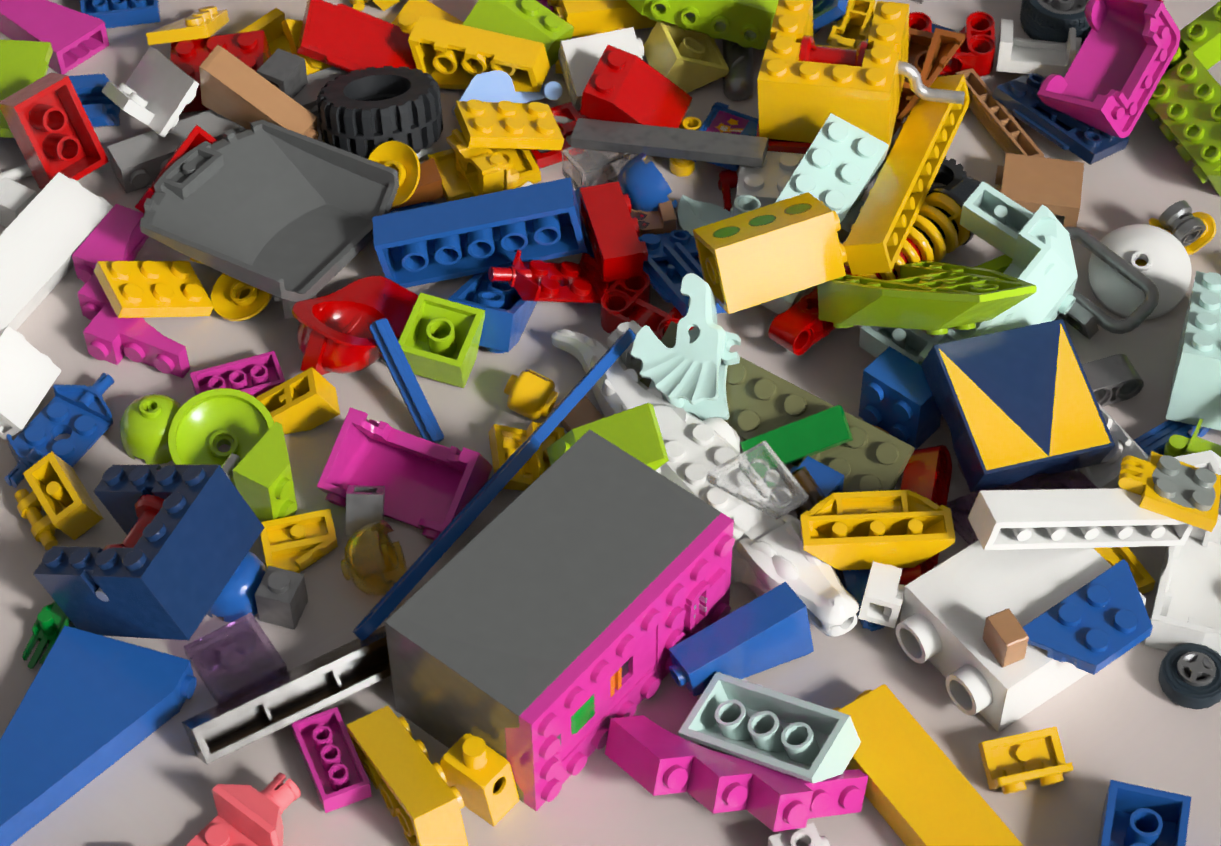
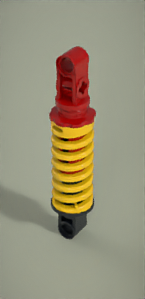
M965 177L950 191L942 188L933 189L927 194L892 271L854 276L886 281L900 279V265L921 261L939 262L945 257L946 253H951L959 246L968 243L973 238L974 233L960 225L962 207L981 182L972 177ZM848 262L844 263L845 273L852 275ZM815 286L810 294L802 297L799 302L784 313L777 315L770 324L769 338L795 355L804 354L812 345L828 336L835 329L833 322L819 320L818 287Z

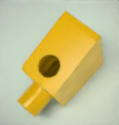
M466 733L441 758L440 766L445 774L446 784L449 787L456 786L462 796L464 806L493 827L519 801L510 763L502 755L487 746L482 738Z

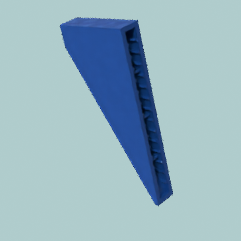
M64 625L0 739V846H10L178 714L185 700L190 699L196 689L197 679L194 677L190 660Z

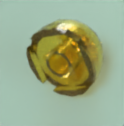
M379 520L357 529L349 537L344 549L345 559L341 560V570L347 581L352 580L354 585L367 595H385L407 571L400 542H391L387 533L394 530L385 520Z

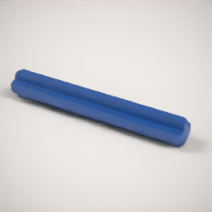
M386 318L374 321L369 326V330L421 437L439 444L444 440V434L389 321Z

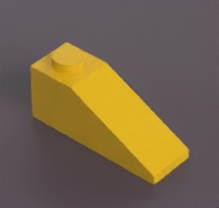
M313 367L256 397L268 409L274 423L282 424L284 435L312 430L340 415L336 388Z

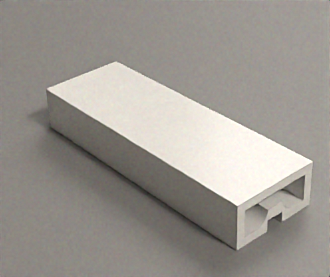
M60 172L0 235V331L7 326L16 331L74 267L72 254L113 208L106 199L94 195L82 187L78 181L68 178Z

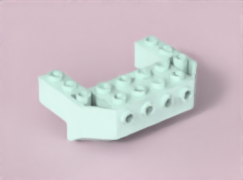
M982 181L963 204L960 225L1012 258V263L1003 274L1035 284L1037 292L992 320L976 323V328L957 330L955 332L948 328L947 334L935 335L934 338L919 329L863 325L860 329L859 346L876 358L890 346L921 365L933 345L1054 321L1059 313L1065 315L1076 300L1073 292L1078 274L1069 232L1049 208L1043 204L1033 214Z

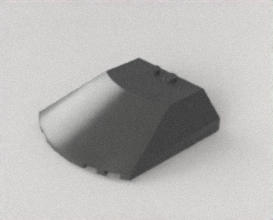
M265 120L251 122V129L236 134L233 129L223 132L224 139L210 144L208 141L199 144L179 158L158 179L154 185V194L151 198H147L144 203L145 212L140 220L142 233L228 276L295 303L312 299L373 240L372 217L389 214L399 188L397 170Z

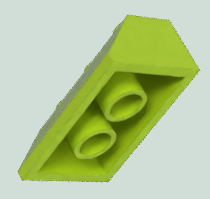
M478 0L462 24L544 43L550 67L559 59L558 53L561 41L572 39L574 27L536 0Z

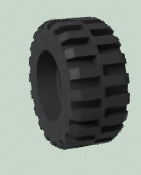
M383 66V68L369 67L366 70H354L347 75L335 77L334 81H328L321 88L317 96V108L323 143L368 159L376 147L388 141L405 143L418 154L422 149H428L433 143H436L443 131L439 85L427 72L423 73L422 70L416 68L412 70L404 66L399 68Z

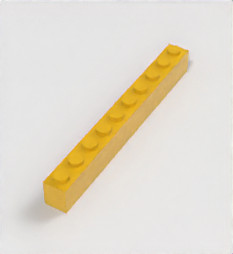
M964 74L937 77L929 87L965 91L964 104L932 102L920 99L917 105L912 108L906 122L903 123L902 130L898 138L895 139L894 146L890 154L887 155L886 162L882 170L879 171L873 188L870 189L869 195L861 207L855 223L852 224L846 241L843 242L852 275L892 271L971 102Z

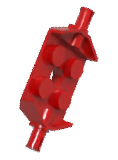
M517 250L512 266H509V268L490 267L488 271L490 281H508L510 286L516 289L522 300L601 303L602 295L615 282L603 283L596 259L587 253H582L580 264L571 261H564L562 263H546L541 260L522 262L520 258L522 251Z

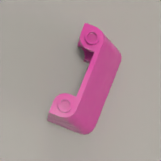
M1089 0L1085 6V16L1092 29L1064 78L1058 74L1049 75L1041 83L1037 95L1045 105L1111 136L1126 138L1132 132L1174 57L1180 43V31L1161 1Z
M350 407L317 484L320 490L327 493L325 500L335 505L346 507L348 485L385 486L384 516L422 529V535L434 541L485 485L493 466L479 452L465 447L460 451L453 446L451 448L394 429L386 422L366 419L368 416L366 412Z

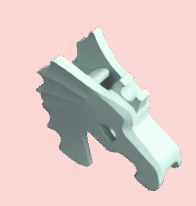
M689 273L683 277L680 290L683 296L689 297V309L687 315L678 322L675 346L673 348L665 346L656 337L651 328L646 325L637 333L631 355L633 358L642 361L640 375L643 378L652 380L649 388L656 387L670 404L683 408L687 413L698 417L701 421L710 417L728 420L730 416L726 394L728 365L740 363L738 352H730V347L741 345V339L738 334L724 331L721 326L717 325L716 298L706 281L694 273Z

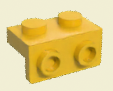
M1057 726L984 741L978 744L989 790L1002 788L1003 795L1026 790L1025 783L1040 780L1041 787L1064 782L1063 774L1074 770L1072 762L1066 763Z

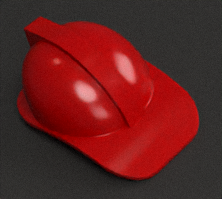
M370 276L358 279L331 294L295 303L292 308V314L299 321L297 342L299 349L304 355L300 370L304 372L313 367L321 375L330 372L346 374L360 371L372 365L382 355L369 330V326L376 320L386 318L396 338L399 339L418 295L386 277Z

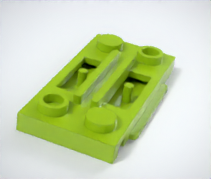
M0 39V101L46 75L53 53L51 42ZM0 110V137L14 138Z

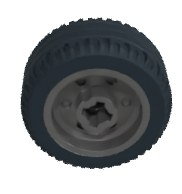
M1022 0L1020 11L1021 26L1024 32L1033 40L1066 43L1069 29L1076 28V37L1081 38L1082 45L1092 29L1085 16V6L1089 0Z

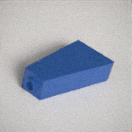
M785 581L670 648L672 665L669 666L671 676L679 687L685 685L695 697L704 692L716 672L743 679L810 654L814 651L807 607Z

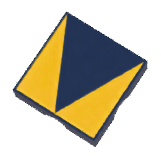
M1063 319L933 345L921 364L937 408L949 427L953 449L970 492L1016 483L1032 475L1056 474L1097 465L1115 447V443Z

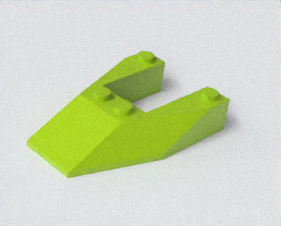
M921 261L900 265V279L886 281L846 274V276L817 285L819 320L833 322V327L835 328L864 325L926 330L928 335L947 334L948 328L951 327L957 330L976 328V323L992 320L1037 292L1035 284L995 270L934 261Z

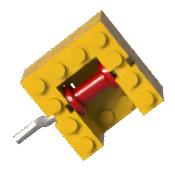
M813 0L778 1L770 31L771 40L767 42L757 78L759 137L812 143L832 113L889 144V151L905 76L909 80L911 90L923 100L964 104L965 91L929 88L922 83L921 74L916 67L908 63L909 4L877 1L868 41H862L858 44L857 48L815 44L813 39Z

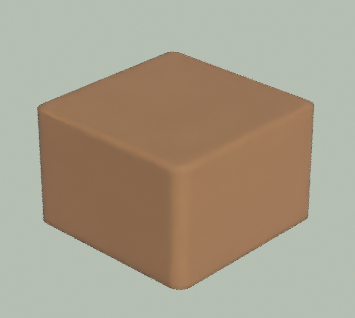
M1007 608L986 617L983 640L1003 668L1024 659L1029 637L1011 610Z

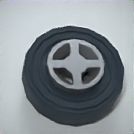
M1195 643L1181 644L1169 650L1160 665L1159 682L1162 691L1171 701L1185 708L1197 710L1215 705L1221 700V656L1215 650Z

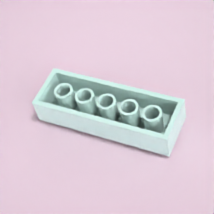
M831 113L776 202L809 192L819 201H823L829 209L834 210L841 223L859 199L863 197L885 160L889 144ZM806 289L761 303V305L777 314L784 313L800 300Z

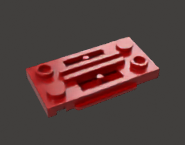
M308 0L297 53L348 73L354 70H366L369 67L383 68V66L396 68L404 66L412 70L417 69L408 42L410 35L402 32L399 26L341 3L336 6L323 0Z

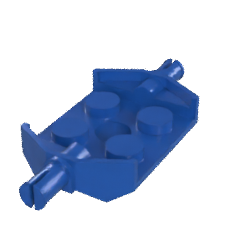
M102 373L95 383L88 387L85 385H54L55 397L14 440H12L10 434H7L6 438L9 448L17 462L15 468L4 477L8 485L17 488L18 484L25 478L23 473L51 451L73 467L114 422L111 411L103 400L102 395L114 384V380L109 374ZM60 434L71 435L68 439L54 440Z

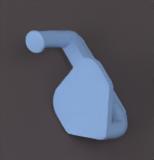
M494 70L475 75L459 101L475 99L482 102L510 101L513 103H526L543 98L557 100L561 97L563 89L558 82L551 81L544 83L540 92L515 91L511 77L504 71ZM454 105L453 108H452V114L455 116V113H454L455 105Z

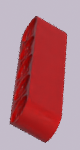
M945 445L914 450L904 469L900 490H910L930 499L939 506H947L952 474V459L948 448ZM939 553L915 567L900 568L902 573L899 584L905 586L936 567Z

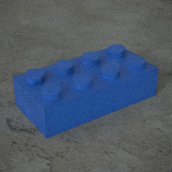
M80 0L81 12L103 20L106 29L161 22L159 0Z

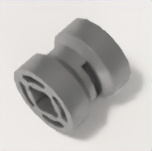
M1185 200L1174 203L1159 217V223L1163 228L1170 230L1184 247L1195 242L1206 230V225L1200 218L1192 215V208Z

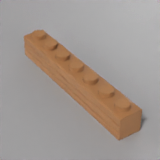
M973 68L956 72L955 75L964 74L971 101L969 109L1005 153L1044 157L1041 150L1008 110L992 98L993 92Z

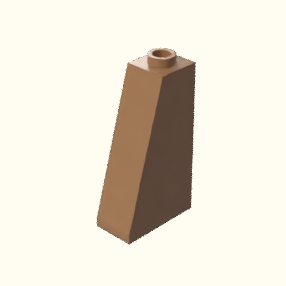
M217 45L200 65L201 100L203 106L246 129H251V122L265 120L318 140L317 117L223 47Z

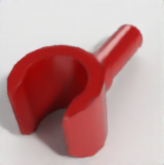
M728 169L719 172L718 188L723 194L724 209L730 212L732 208L731 188L737 187L738 175L736 171Z

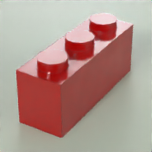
M619 181L580 188V213L603 283L643 276V262L648 261L647 246L645 241H639L640 230L636 217L631 218L630 198L628 194H623Z

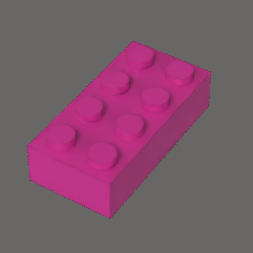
M275 351L190 373L195 396L212 389L229 388L243 391L256 398L285 382Z
M337 707L291 724L294 739L325 813L372 797L370 782Z

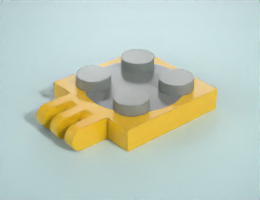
M1151 451L1147 461L1131 455L1122 458L1118 485L1124 490L1141 495L1139 507L1212 532L1218 519L1221 475L1215 474L1209 469L1198 468L1178 461L1172 456L1161 455Z

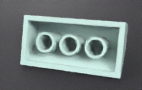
M720 672L715 673L678 731L679 736L813 784L843 774L861 743L850 715Z

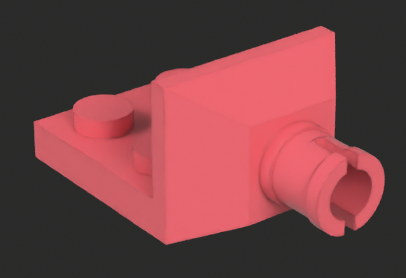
M278 773L260 791L251 785L217 784L212 789L218 815L186 846H283L284 827L281 814L293 801H296L301 796L299 788L290 778L283 783L286 779V775L283 773Z

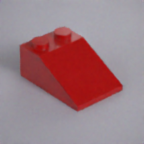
M607 45L583 91L580 114L594 120L679 128L693 97L638 56Z

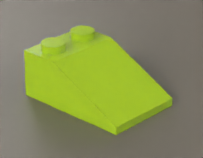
M650 403L576 427L547 448L550 465H552L590 429L653 470H657L669 461L655 410Z

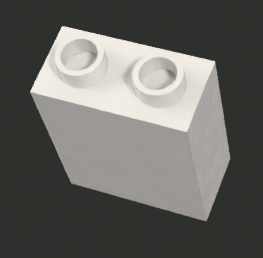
M978 540L905 585L900 623L896 626L898 642L913 661L921 664L929 660L946 678L945 683L948 694L963 713L973 716L979 712L999 733L1088 674V672L1077 669L1071 663L1059 662L1047 657V650L1031 644L1027 645L1024 659L1002 668L983 640L986 617L1009 608L1020 625L1024 627L1111 568L1112 565L1094 548L984 550ZM1140 593L1143 603L1145 605L1146 598Z

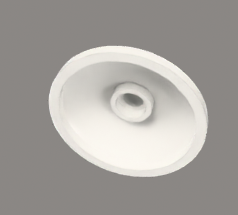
M1132 224L1117 228L1100 240L1101 243L1148 277L1157 286L1159 292L1158 305L1145 320L1157 318L1170 312L1185 297L1191 280V262L1184 246L1171 233L1152 225ZM1091 254L1088 266V279L1093 294L1107 310L1120 317L1128 318L1143 303L1145 293L1096 255ZM1143 259L1147 264L1145 266H1138L1135 261Z

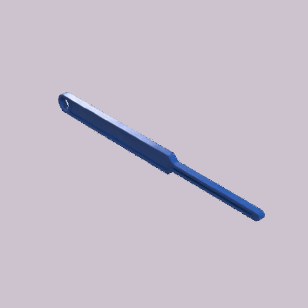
M630 328L616 340L531 436L514 451L353 630V633L361 641L365 640L381 625L539 449L541 443L630 346L636 337V334Z

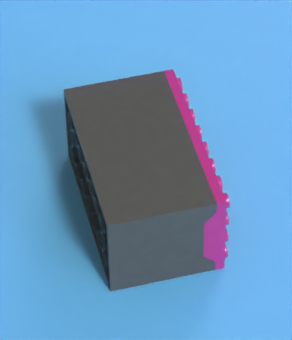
M589 429L385 621L396 711L449 749L466 733L482 738L487 746L502 755L510 763L519 800L537 811L546 801L551 802L556 798L562 788V784L571 775L575 776L581 772L587 762V758L596 749L600 750L605 747L611 718L633 716L637 706L645 698L650 699L657 692L661 681L670 673L669 666L672 665L669 649L730 614L732 548L735 542L733 538L734 520Z

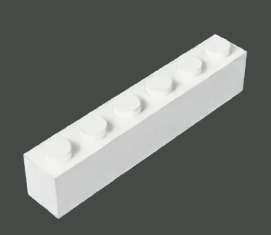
M1122 488L980 490L968 516L984 550L1184 546L1194 527L1139 507L1141 495Z

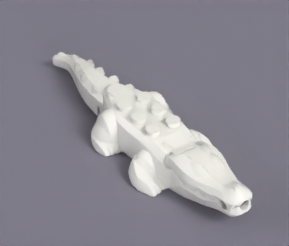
M567 329L557 330L551 336L552 344L576 357L586 374L609 349L608 346L592 337ZM620 356L592 387L604 416L608 417L646 403L653 405L669 459L668 462L655 471L734 520L733 538L735 542L732 548L731 584L742 582L755 594L761 596L786 581L806 605L809 623L830 637L843 635L850 631L857 624L858 602L844 588L832 566L803 550L800 520L797 519L798 515L779 487L767 486L745 459L740 444L742 440L736 430L729 426L722 418L710 417L701 421L687 413L683 408L670 404L663 398L662 392L658 391L656 387L648 388L639 380L637 372L634 369H628Z

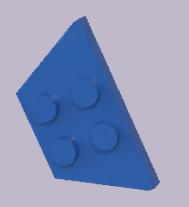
M1123 559L1022 628L1029 637L1028 644L1047 650V657L1059 662L1071 663L1077 669L1094 675L1151 635L1153 626L1128 562Z

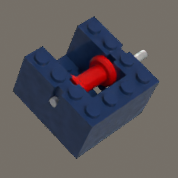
M230 454L222 467L220 465H167L162 468L160 465H112L104 472L102 480L93 492L126 533L125 539L121 544L106 545L104 549L101 547L53 546L44 554L42 562L33 575L77 629L102 636L190 640L265 528L230 480L233 476L232 470L242 459L236 454Z

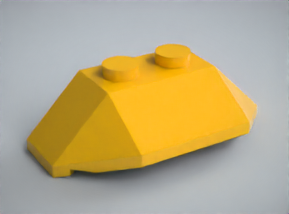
M910 490L832 493L817 503L810 511H805L800 515L803 550L837 570L871 569L873 561L893 565L897 568L915 567L955 544L956 539L951 508L944 505L939 506L930 499Z

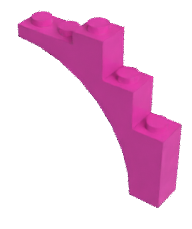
M115 204L72 254L77 278L85 283L77 292L82 314L91 320L83 330L88 354L97 360H105L115 365H118L126 356L134 362H142L157 368L162 373H170L184 378L190 370L186 346L165 337L149 325L144 318H118L94 273L98 261H135L138 252L149 237L142 233L140 229V220L144 216L143 213Z
M644 715L611 718L605 755L653 796L688 792L713 814L747 810L773 832L806 828L807 820L810 818L861 812L868 776L859 769L844 770L841 775L813 784L754 762L716 752L687 741L660 727Z

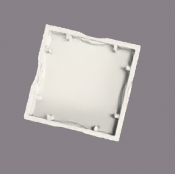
M1218 514L1217 523L1212 532L1194 526L1184 546H1166L1150 616L1153 628L1151 635L1145 639L1144 646L1169 652V650L1178 645L1195 643L1205 645L1218 652L1221 656L1220 514Z

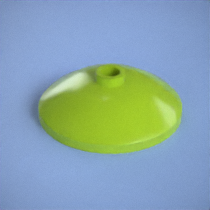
M220 388L202 392L183 404L171 422L168 433V446L173 463L175 465H220L222 467L230 454H236L243 459L274 425L273 418L268 409L258 399L243 391ZM224 444L231 447L227 452H220L218 450ZM232 476L230 480L235 486L234 476Z

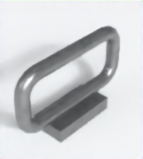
M1065 227L1069 232L1070 240L1079 242L1145 293V300L1128 318L1120 321L1110 317L1074 289L1073 296L1076 297L1073 306L1065 315L1059 313L1058 316L1089 340L1099 331L1097 325L1113 334H1124L1136 329L1158 305L1159 292L1157 286L1148 277L1087 231L1079 227Z

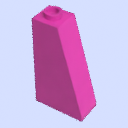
M0 0V32L11 40L51 42L53 53L48 66L58 74H66L109 46L105 22L99 18L47 0Z

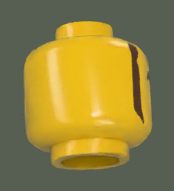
M525 369L519 376L512 374L504 389V393L509 395L507 399L508 408L534 421L538 420L541 416L547 417L558 397V393L554 391V382L531 369Z

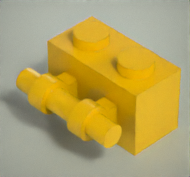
M52 451L23 473L33 491L29 494L27 489H20L14 494L18 502L17 510L22 518L28 519L32 526L30 532L37 542L42 543L45 550H50L53 546L58 545V541L54 536L57 528L73 540H76L104 519L73 467ZM41 506L44 508V510H45V512H46V514H47V515H45L44 517L42 516V514H41V512H40V511H41Z

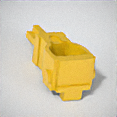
M848 0V7L844 18L835 26L833 25L826 43L830 46L857 48L858 44L862 41L857 40L856 42L854 39L841 36V34L843 35L845 31L849 30L850 25L862 26L859 38L867 41L876 8V1Z
M458 129L452 130V135L446 137V142L455 151V168L465 177L470 190L475 196L519 187V172L515 168L510 169L509 163L501 154L495 155L490 148L468 147L463 133Z

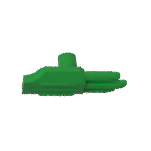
M55 601L42 608L31 629L33 635L23 652L22 658L24 661L29 658L37 641L40 642L28 663L29 669L35 668L47 644H49L40 660L41 665L44 663L64 625L68 626L71 621Z

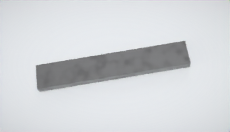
M578 118L570 138L571 147L630 154L643 152L649 156L752 167L763 166L769 147L767 137Z

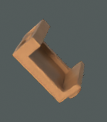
M1006 153L1004 166L997 165L995 185H1001V189H995L1030 212H1037L1043 204L1054 215L1064 216V228L1068 226L1076 227L1081 203L1084 162Z

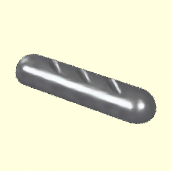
M723 39V58L730 70L723 77L724 94L731 100L744 101L752 95L754 90L753 47L745 48L736 42Z

